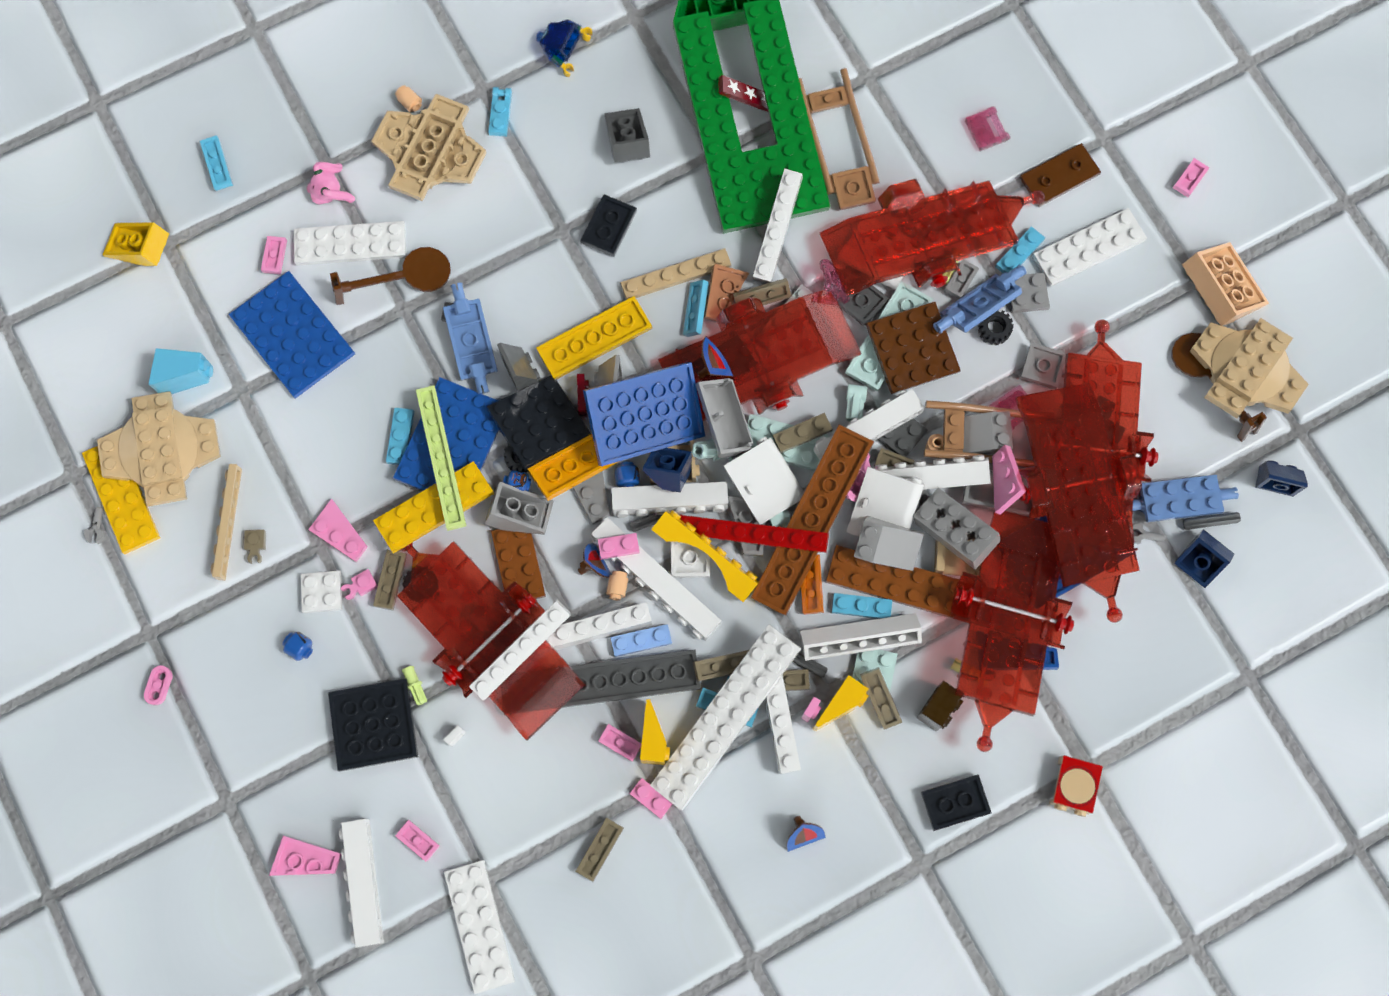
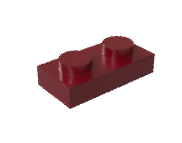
M577 374L578 412L580 416L587 415L583 390L589 389V380L585 379L584 374Z

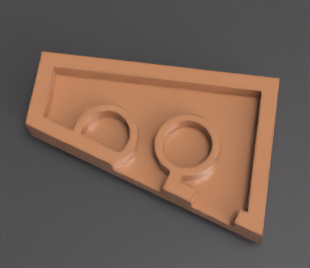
M718 264L713 265L704 319L723 322L733 304V294L740 291L745 279L749 275L748 272Z

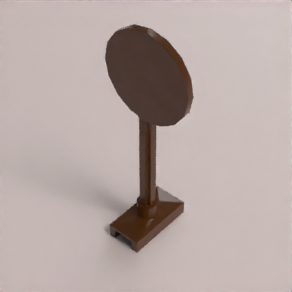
M420 247L411 251L406 256L403 270L350 282L349 280L341 282L337 272L330 273L336 304L341 305L344 304L343 293L399 279H405L416 290L433 292L442 288L448 282L451 269L448 258L440 250L432 247Z
M1189 333L1181 336L1172 348V360L1175 367L1190 377L1207 376L1211 380V370L1209 368L1205 369L1190 352L1202 333ZM1245 410L1242 411L1239 421L1243 427L1237 435L1239 440L1243 442L1249 432H1252L1254 435L1258 433L1267 419L1263 412L1251 417Z

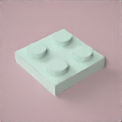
M880 649L857 653L852 678L864 685L860 674L879 667L890 691L898 654Z

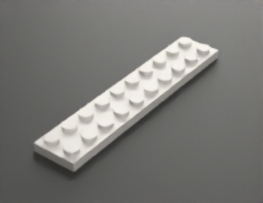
M768 624L650 786L678 809L683 810L801 648Z

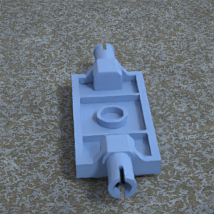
M1018 265L1010 272H1005L1001 276L995 274L940 312L942 319L933 324L934 329L942 333L952 325L966 333L1022 294L1021 287L1017 286L1015 281L1026 275L1024 266Z
M457 283L458 291L456 285L452 284L451 288L455 301L452 305L443 307L461 381L472 378L475 380L478 394H483L482 386L484 392L489 393L485 376L498 372L480 299L468 300L465 297L463 284Z
M1217 475L1142 483L1139 485L1140 497L1136 500H1124L1121 506L1125 507L1122 509L1123 513L1140 510V512L1145 514L1146 522L1220 514L1224 512L1222 500L1238 499L1239 494L1235 493V491H1238L1237 487L1220 489Z

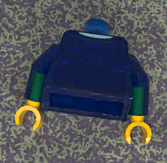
M569 19L551 22L545 32L539 31L536 36L545 56L558 68H563V73L566 77L571 75L566 69H571L574 72V67L570 63L565 64L564 61L568 62L581 35L582 39L588 42L593 32L590 27L583 29L581 25Z

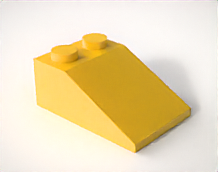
M154 222L115 223L103 256L142 266H157L169 233Z
M848 675L813 727V730L821 729L853 711L857 706L861 708L869 696L866 694L869 688Z
M646 699L640 761L644 764L665 766V761L670 759V747H667L651 700Z

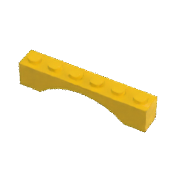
M666 510L651 530L666 542L686 543L708 554L722 571L728 591L744 602L759 582L756 580L758 577L749 570L747 572L741 568L742 564L733 558L731 560L725 556L727 552L721 547L717 546L715 548L710 544L711 540L704 534L700 536L696 533V528L692 524L682 522L680 520L681 516L677 512Z

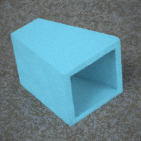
M156 348L149 385L157 393L170 391L172 394L209 383V379L213 375V366L198 352Z

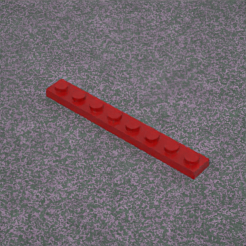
M680 515L682 522L685 524L689 522L696 528V533L700 536L704 534L710 539L821 553L827 552L829 533Z

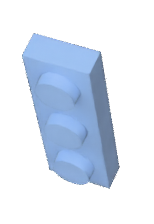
M668 624L611 637L615 657L672 644Z

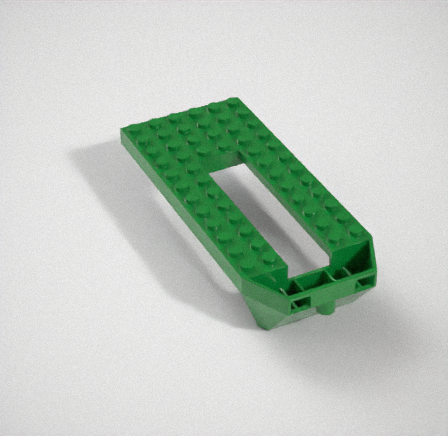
M678 0L673 20V30L722 233L725 234L769 223L784 169L802 173L803 175L791 219L828 211L830 209L829 198L780 0ZM747 24L777 145L742 152L730 100L728 97L719 94L718 77L723 75L713 31Z

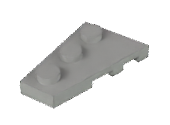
M603 472L573 487L592 524L610 516Z
M728 496L735 522L758 524L742 497ZM740 542L743 555L763 557L764 545Z

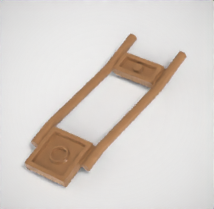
M847 68L840 70L844 87L841 86L808 95L805 93L802 78H799L827 194H836L840 210L875 203L876 198L872 184L880 183L855 102ZM849 104L868 167H860L829 175L811 112H820Z
M928 400L925 402V408L945 409L943 450L924 449V457L948 459L965 457L966 460L973 459L972 456L984 455L963 452L964 411L977 413L1010 411L1011 417L1034 420L1033 460L1015 458L1017 466L1053 468V461H1072L1071 448L1060 447L1056 454H1053L1052 450L1044 453L1041 448V440L1046 434H1050L1051 438L1058 435L1061 443L1072 445L1073 423L1053 422V413L1030 412L967 403ZM984 455V458L988 457L989 463H992L993 455Z

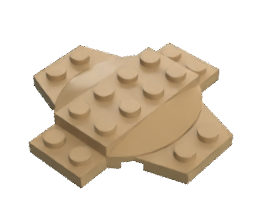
M435 94L428 109L421 110L422 113L417 115H411L410 112H386L372 139V144L393 161L396 171L388 184L390 189L423 201L429 188L432 189L434 185L442 182L472 183L486 155V150L465 133L462 123L469 111L468 106Z
M1260 318L1252 330L1236 331L1210 323L1190 350L1205 369L1209 368L1211 370L1213 386L1204 398L1236 419L1246 406H1253L1255 403H1264L1265 407L1289 414L1309 385L1289 363L1285 350L1293 338Z
M170 391L132 398L133 416L125 426L97 440L102 476L109 479L134 480L139 486L144 488L148 507L187 500L185 481L190 477L191 471L196 467L200 468L221 457L215 420L184 416L174 409L172 393Z

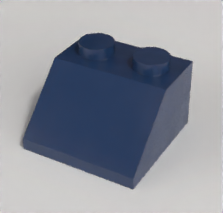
M672 448L653 451L645 462L643 471L662 490L680 493L692 471V452Z
M1272 460L1265 461L1259 466L1255 488L1294 497L1308 487L1304 470L1297 469L1296 466H1283Z
M1203 529L1174 564L1206 588L1231 562L1234 553Z

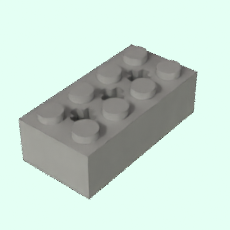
M937 488L913 515L917 526L975 570L1000 542V535L996 530L940 488Z

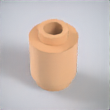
M403 85L398 88L395 93L397 100L409 112L418 111L421 108L422 99L410 87Z
M940 434L930 436L925 449L943 450V436Z
M612 571V574L609 575L606 594L610 596L609 599L620 601L621 598H625L628 584L627 573Z

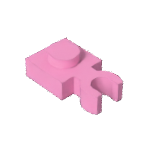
M367 569L351 578L353 584H345L341 587V590L344 592L350 589V594L345 598L351 600L357 592L363 596L377 588L378 585L370 570Z

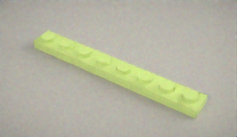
M435 386L417 389V398L446 529L450 531L466 527Z

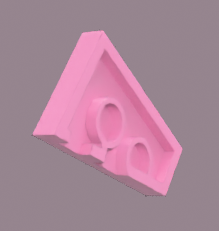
M1004 445L992 456L994 508L997 514H1002L1026 493L1011 446Z
M332 499L308 529L355 562L359 560L368 547Z
M283 836L269 876L335 874L342 854Z

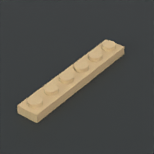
M721 249L623 281L621 286L626 300L633 296L638 298L712 273L714 264L731 268V262L726 249Z
M229 464V468L225 472L226 488H223L222 491L224 501L223 506L219 510L221 521L216 530L218 540L217 544L214 545L215 560L211 565L212 577L222 581H226L242 469L237 464Z

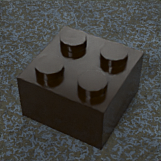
M943 680L936 687L916 718L935 731L940 728L944 729L953 718L950 716L951 713L957 711L964 702L961 700L964 694Z

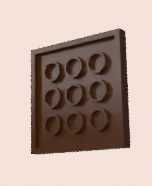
M936 302L866 324L891 395L961 371L946 330L939 333L933 327L935 322L942 319Z

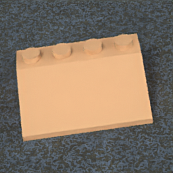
M1230 242L1197 252L1182 264L1186 274L1193 281L1195 288L1205 300V304L1210 308L1220 326L1232 323L1269 304Z

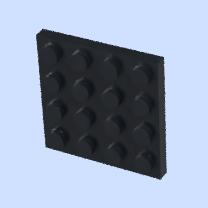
M552 375L487 406V411L524 470L591 435V432L556 379H553Z
M407 678L328 692L338 772L418 758Z

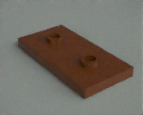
M1081 143L1020 176V180L1038 207H1041L1099 176L1101 170Z

